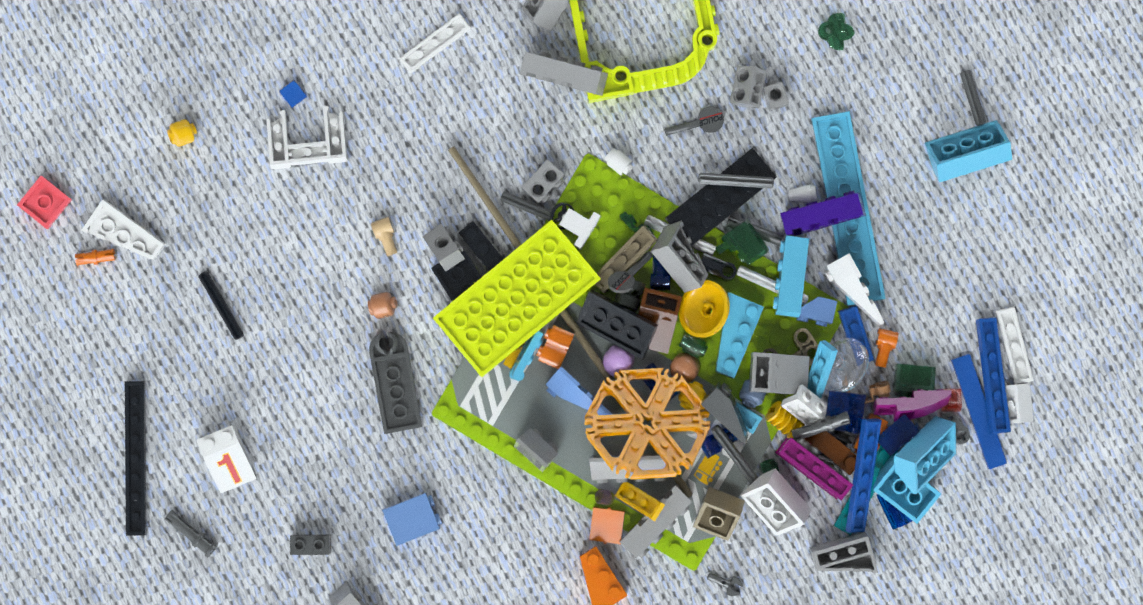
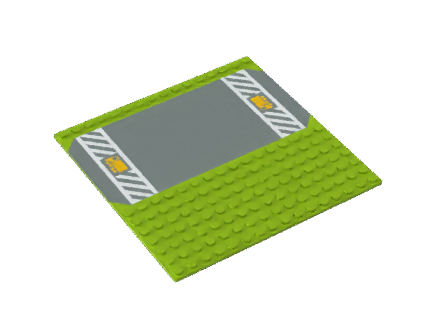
M591 154L584 156L556 205L562 202L570 204L575 212L588 220L593 212L601 216L582 249L576 248L596 273L642 226H646L644 222L648 215L668 223L665 218L679 207L625 174L619 175L606 163ZM562 206L556 209L553 219L558 218L557 216L562 211ZM560 222L555 223L558 227H562L559 225ZM646 226L658 239L661 233ZM714 228L701 238L716 246L713 257L734 264L736 270L740 266H744L776 281V278H779L778 265L722 231ZM562 229V233L574 246L579 236L567 229ZM655 243L651 246V248L648 251L651 252ZM692 248L694 253H698L700 259H702L704 253ZM654 255L633 276L636 281L646 284L645 288L681 297L684 295L683 290ZM725 267L722 273L729 277L733 274V269ZM708 273L706 280L718 283L725 289L726 293L730 292L764 307L735 378L732 379L715 372L721 329L716 334L706 338L692 336L682 327L679 313L668 354L648 349L643 359L634 355V364L631 370L664 368L661 375H664V371L669 369L668 377L672 378L670 374L672 360L679 353L689 352L695 355L700 363V371L690 383L695 381L702 384L706 395L718 382L721 384L726 383L732 389L731 393L734 395L735 401L744 405L741 402L739 393L744 381L750 379L752 352L761 353L765 349L772 348L778 354L792 355L799 351L793 342V334L801 328L809 330L818 345L820 341L824 340L830 343L841 324L838 311L849 307L804 280L803 294L808 296L807 303L817 297L837 301L833 322L832 324H827V327L816 325V321L809 319L808 322L798 321L796 317L775 315L776 309H773L774 297H777V293L744 279L737 274L733 280L724 281L720 277ZM594 285L568 306L566 310L575 323H577L587 294L591 289L613 301L617 293L611 289L606 293H602ZM643 294L638 297V298L640 299V303H639L638 309H637V310H633V309L628 308L629 310H631V311H633V312H635V313H637V314L639 313L640 304H641V300H642ZM560 314L539 330L543 333L542 346L547 341L544 336L548 327L552 329L553 325L573 333ZM577 324L603 362L604 354L615 344ZM799 332L797 339L799 342L804 343L807 340V336L805 333ZM574 335L561 367L595 398L603 380L605 383L606 380ZM523 346L511 353L484 377H481L464 357L433 409V417L593 511V507L606 509L610 507L613 510L625 511L623 530L627 532L645 516L615 497L623 482L618 483L616 479H608V483H597L596 480H592L589 458L592 455L600 454L587 439V434H585L586 428H592L591 425L584 424L585 415L588 410L563 400L558 396L554 398L546 391L548 388L546 383L557 372V369L538 361L539 357L536 354L539 348H536L532 354L534 358L530 365H526L523 371L524 378L521 381L511 379L509 372ZM810 348L807 351V356L810 359H814L816 351ZM653 379L630 381L631 386L646 404L656 382ZM680 391L673 393L665 411L686 410L680 406V401L678 400ZM766 393L761 405L755 408L744 405L763 416L753 434L748 432L745 444L709 413L706 421H710V430L693 465H690L688 470L684 466H679L682 470L680 476L693 493L689 497L692 501L688 506L690 509L683 516L679 515L675 519L676 523L669 530L666 528L661 533L663 537L656 544L652 542L650 546L692 571L698 568L716 537L693 527L708 488L712 487L739 498L748 482L712 434L711 429L715 425H719L754 471L778 431L776 426H772L770 422L765 420L766 413L772 404L777 401L782 403L783 399L793 396V394ZM607 395L603 399L601 404L612 414H627L613 396ZM644 420L645 425L651 426V421L647 422ZM529 428L532 430L536 428L543 434L542 439L547 443L550 441L558 448V456L543 472L514 447L516 440ZM687 431L668 432L684 453L691 451L696 439L686 435ZM630 435L604 436L600 441L610 455L621 454ZM648 444L644 453L655 452L650 444ZM666 477V481H654V478H647L645 482H635V479H627V482L658 501L673 486L676 485L679 488L672 477Z

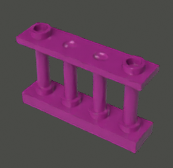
M786 437L775 452L836 500L842 501L853 486V484L791 437L789 439Z

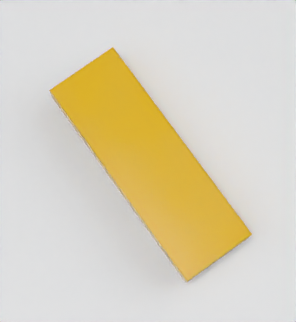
M623 482L615 494L616 498L653 521H656L665 504L629 482Z

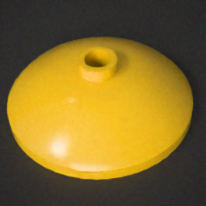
M705 280L701 288L684 293L679 309V319L687 333L698 338H706L716 334L724 326L730 309L729 297L725 289L716 282Z

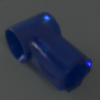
M653 255L650 287L653 290H670L671 276Z
M727 428L723 429L732 443L739 440ZM713 434L705 438L701 447L707 459L723 449Z

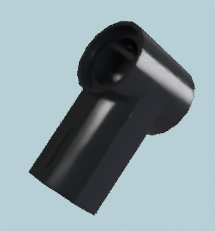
M704 253L701 261L707 273L720 277L724 281H731L736 277L737 270L734 264ZM725 267H730L733 269V274L727 277L723 275L722 270Z

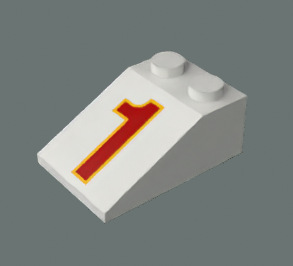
M235 425L196 440L220 493L257 479Z

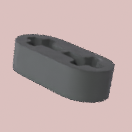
M943 413L940 418L944 419L945 416L947 418L952 417L951 421L955 422L956 429L959 432H965L963 435L965 439L957 440L956 438V443H966L970 438L968 429L953 413Z

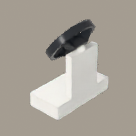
M564 202L555 205L550 213V221L552 220L554 223L560 222L559 225L562 227H558L559 229H567L579 236L574 244L579 250L582 249L601 218L599 214L593 212L588 220L575 212L570 204ZM562 206V211L558 213V218L553 219L556 209Z

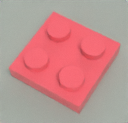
M40 176L17 206L46 229H49L72 199L46 178Z

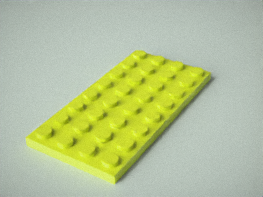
M551 220L434 316L433 319L478 374L484 377L599 282L601 278Z

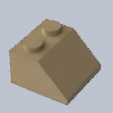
M709 487L693 527L729 541L741 516L745 500Z

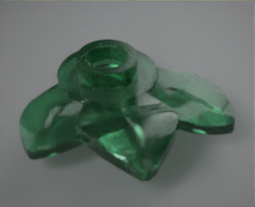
M843 13L832 14L827 22L822 23L818 28L819 37L827 41L832 49L839 51L844 49L843 41L852 38L855 34L853 28L844 23L845 14ZM826 28L830 29V34L826 32Z

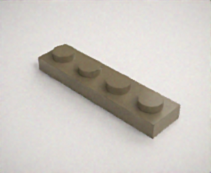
M642 226L597 272L601 280L595 285L602 293H606L610 289L608 286L610 275L619 271L627 272L658 239L646 226Z

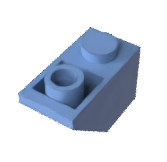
M817 297L801 307V314L797 320L808 322L809 319L816 321V325L827 327V324H832L837 301Z

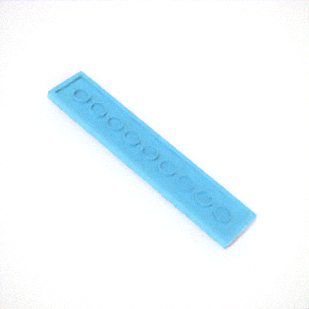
M850 111L812 118L811 121L826 198L836 196V198L843 197V193L854 190L855 193L861 194L866 213L864 217L832 225L838 259L850 253L861 274L860 283L863 282L869 290V300L878 301L886 299ZM845 295L847 306L856 305Z

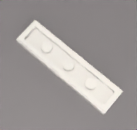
M458 13L401 56L399 60L409 73L412 74L469 31L471 27L462 15Z
M1015 306L995 311L1014 385L1034 381Z

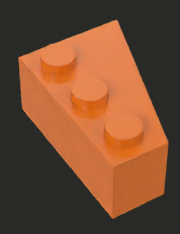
M597 546L580 555L592 605H614L628 596Z

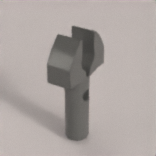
M709 573L707 576V580L725 587L727 590L726 594L729 596L740 594L737 591H733L731 586H729L730 584H737L743 587L740 579L735 576L730 580L713 573Z

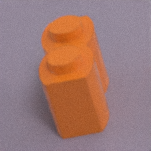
M553 325L552 329L548 327L544 336L547 341L544 346L541 345L536 354L539 357L538 361L558 370L562 365L574 334Z

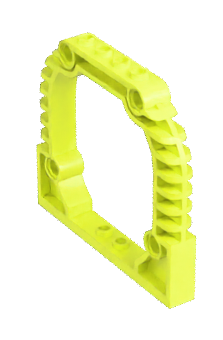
M569 0L581 62L585 63L586 68L591 69V65L603 68L602 72L608 73L602 96L587 92L589 103L683 84L699 73L706 62L709 51L713 50L717 43L719 27L718 24H714L713 17L716 16L714 5L710 4V0H693L698 28L692 37L693 52L684 61L671 66L630 73L629 69L625 66H617L612 70L597 60L589 62L585 42L589 40L587 29L583 30L582 22H585L584 13L579 11L577 0ZM704 37H710L712 39V44L705 45L702 42V39ZM622 72L626 75V79L619 81L615 77L616 74Z

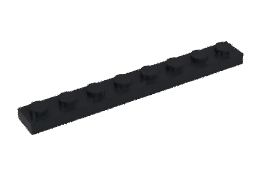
M125 381L126 536L147 535L145 381Z

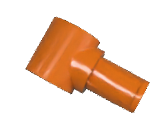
M879 328L877 333L879 337L875 343L878 345L877 348H879L875 365L886 368L889 353L892 349H895L899 333Z

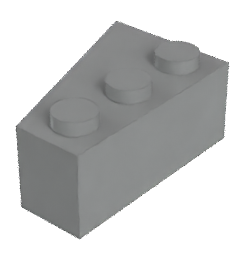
M681 220L663 228L651 252L685 293L701 288L708 273L698 253H694L690 245L692 240L690 237H686L682 229L684 224Z
M865 532L809 547L813 564L817 571H864L878 573L870 540Z

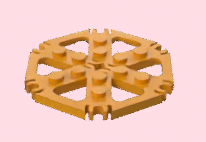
M664 368L619 370V373L615 372L614 377L616 381H611L609 377L606 378V383L603 380L585 415L584 424L592 426V428H586L585 434H587V439L612 471L617 465L616 474H619L621 469H625L627 471L625 478H628L631 472H633L631 479L676 477L677 474L680 475L682 472L679 466H684L688 470L690 465H693L710 430V421L702 419L708 418L709 412L701 405V399L682 375L679 381H677L678 373L670 378L668 377L669 369L664 371V375H661ZM653 379L656 382L646 404L631 386L630 381ZM676 391L682 392L694 408L693 410L665 411L673 393ZM607 395H611L627 414L598 415L597 411L603 399ZM644 420L647 422L651 421V426L643 425ZM694 431L697 434V438L691 451L684 453L668 432ZM630 435L620 456L616 458L609 454L600 441L604 436ZM649 443L665 462L666 466L663 469L642 470L639 468L638 464Z

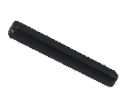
M207 271L201 273L198 277L235 340L242 338L244 334Z

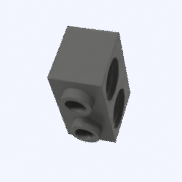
M331 534L290 535V555L331 554Z

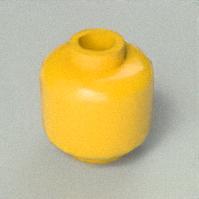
M183 119L170 124L167 134L172 144L181 147L195 140L194 134H197L194 123L190 124L188 120Z
M695 381L688 383L702 401L706 396L703 385ZM680 392L678 395L680 406L686 410H693V405Z

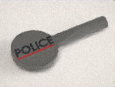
M707 106L700 111L697 120L668 127L664 131L666 136L700 127L705 132L714 133L723 126L724 115L719 108Z
M647 251L627 272L619 271L611 274L608 278L609 288L616 293H626L632 290L635 286L633 276L653 257V254Z

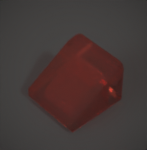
M944 389L951 390L952 394L948 404L942 407L941 411L961 412V389Z

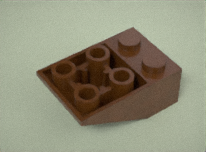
M644 288L638 314L658 325L649 350L668 354L682 301L681 296Z

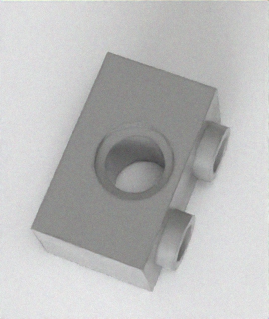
M442 224L422 236L445 271L465 259L461 254L463 248L458 241L453 242L452 239L455 236L449 228L445 230Z

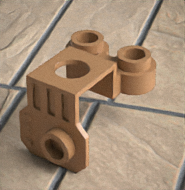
M846 373L844 374V379H841L843 389L847 390L851 406L873 402L874 395H878V398L890 396L889 382L881 381L869 385L871 397L852 401Z

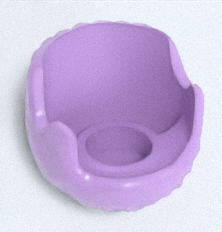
M616 345L611 346L603 356L605 371L613 377L615 372L619 373V370H631L634 364V355Z

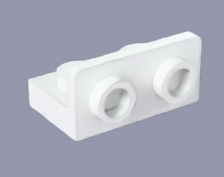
M799 385L797 393L783 399L781 404L784 409L805 425L825 419L828 405L804 385Z

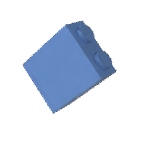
M427 493L382 510L396 546L441 529L440 524H442L439 513H434L433 506H435L432 495L428 496Z

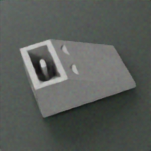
M752 352L749 392L795 395L799 385H804L808 388L809 357Z

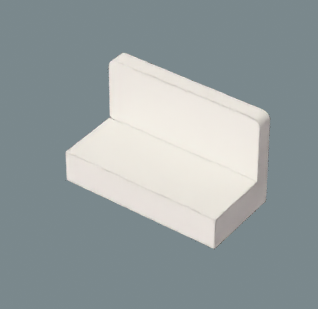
M1030 384L1005 385L1010 424L1033 422Z

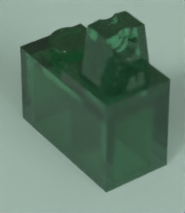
M748 218L725 233L721 238L723 242L715 248L719 255L727 249L730 252L737 250L739 252L737 254L739 259L743 263L746 262L747 265H750L769 251V248Z
M895 364L894 396L908 398L912 396L915 389L934 390L936 367Z

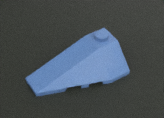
M562 367L546 383L548 387L546 391L554 398L558 396L586 410L589 409L594 400L593 395L583 388ZM602 404L597 411L598 415H613Z

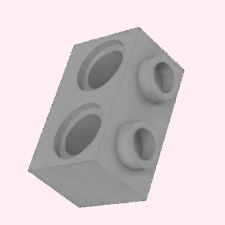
M737 66L730 103L744 108H759L767 71L755 66Z
M547 159L522 186V190L536 203H546L552 196L550 192L554 188H560L565 182L563 180L565 175ZM548 172H554L557 175L554 181L546 179L545 176ZM535 186L543 187L544 191L541 195L533 193Z

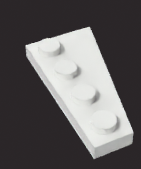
M105 199L100 202L81 230L152 260L157 258L166 245Z

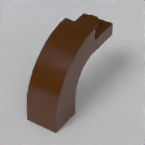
M824 431L803 439L848 475L853 473L856 455L830 433Z

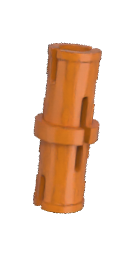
M92 250V252L77 253L75 254V258H77L75 260L76 265L91 263L98 265L99 262L116 261L114 256L115 250Z

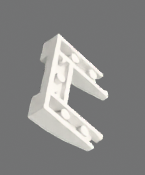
M323 106L326 141L289 145L286 111H280L279 113L282 117L272 123L268 118L267 132L271 168H291V165L329 162V164L348 162L343 112L340 111L338 116L329 113L328 106Z

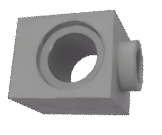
M777 80L766 83L763 93L769 111L788 106L789 102L783 83H777ZM773 90L778 91L780 98H771L770 92Z

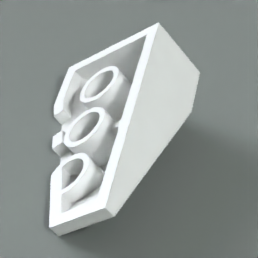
M850 253L825 267L827 271L824 273L829 282L833 281L834 285L878 326L884 323L874 301L868 298L870 294L867 286L859 281L861 274Z

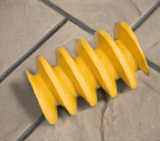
M777 401L769 408L765 420L770 422L772 426H776L777 430H781L782 434H786L787 438H793L791 430L803 427L805 424L781 406V401Z

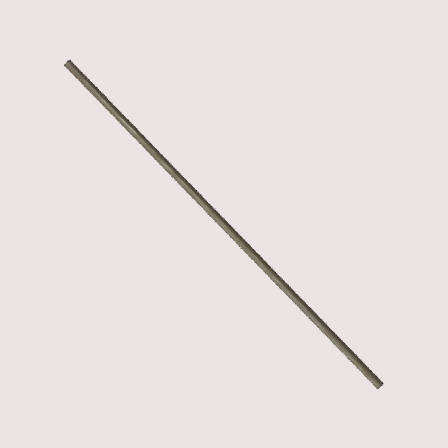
M454 146L448 150L514 248L517 249L522 244ZM566 309L563 310L560 315L606 380L609 377L611 381H615L605 371L603 362ZM677 474L676 477H672L688 498L693 495L680 475Z

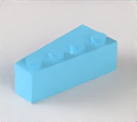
M786 235L784 241L780 242L779 252H781V260H778L777 266L779 278H776L775 290H778L777 297H774L773 309H776L775 315L799 318L801 314L809 238Z
M728 292L730 309L728 318L721 329L715 372L734 379L764 307Z

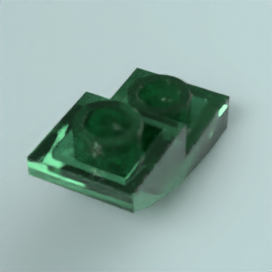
M626 211L619 215L621 221L634 234L644 226L642 223L636 227L637 221L632 214L628 215ZM647 225L646 227H647V228L652 232V234L654 235V233H653V231L651 230V228Z

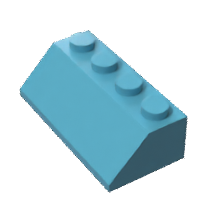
M997 120L925 142L934 174L939 182L1012 160L1011 143Z
M935 416L895 454V472L913 494H917L956 454L955 422Z

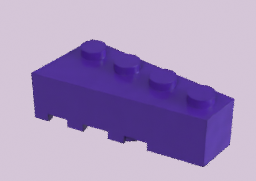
M853 190L843 193V197L836 198V196L825 198L824 202L818 203L815 201L806 204L805 207H793L786 212L780 213L786 235L798 236L864 217L866 213L861 194L855 193Z

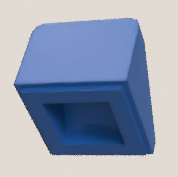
M295 80L279 91L291 108L307 97Z

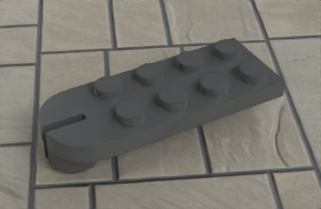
M383 332L376 335L369 346L384 434L423 427L406 340L396 332H386L390 349L387 350Z

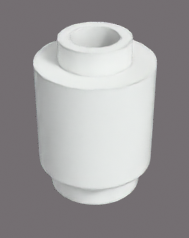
M613 148L604 159L607 165L621 176L623 174L627 175L633 168V165H631L633 161L619 149Z

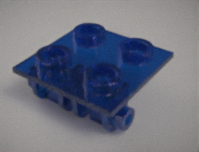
M829 391L826 416L830 415L831 417L847 411L851 423L839 426L835 430L855 434L860 433L866 394Z

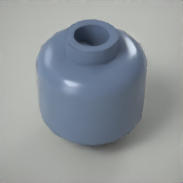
M749 380L744 381L739 393L741 402L752 408L761 405L766 393L749 392Z

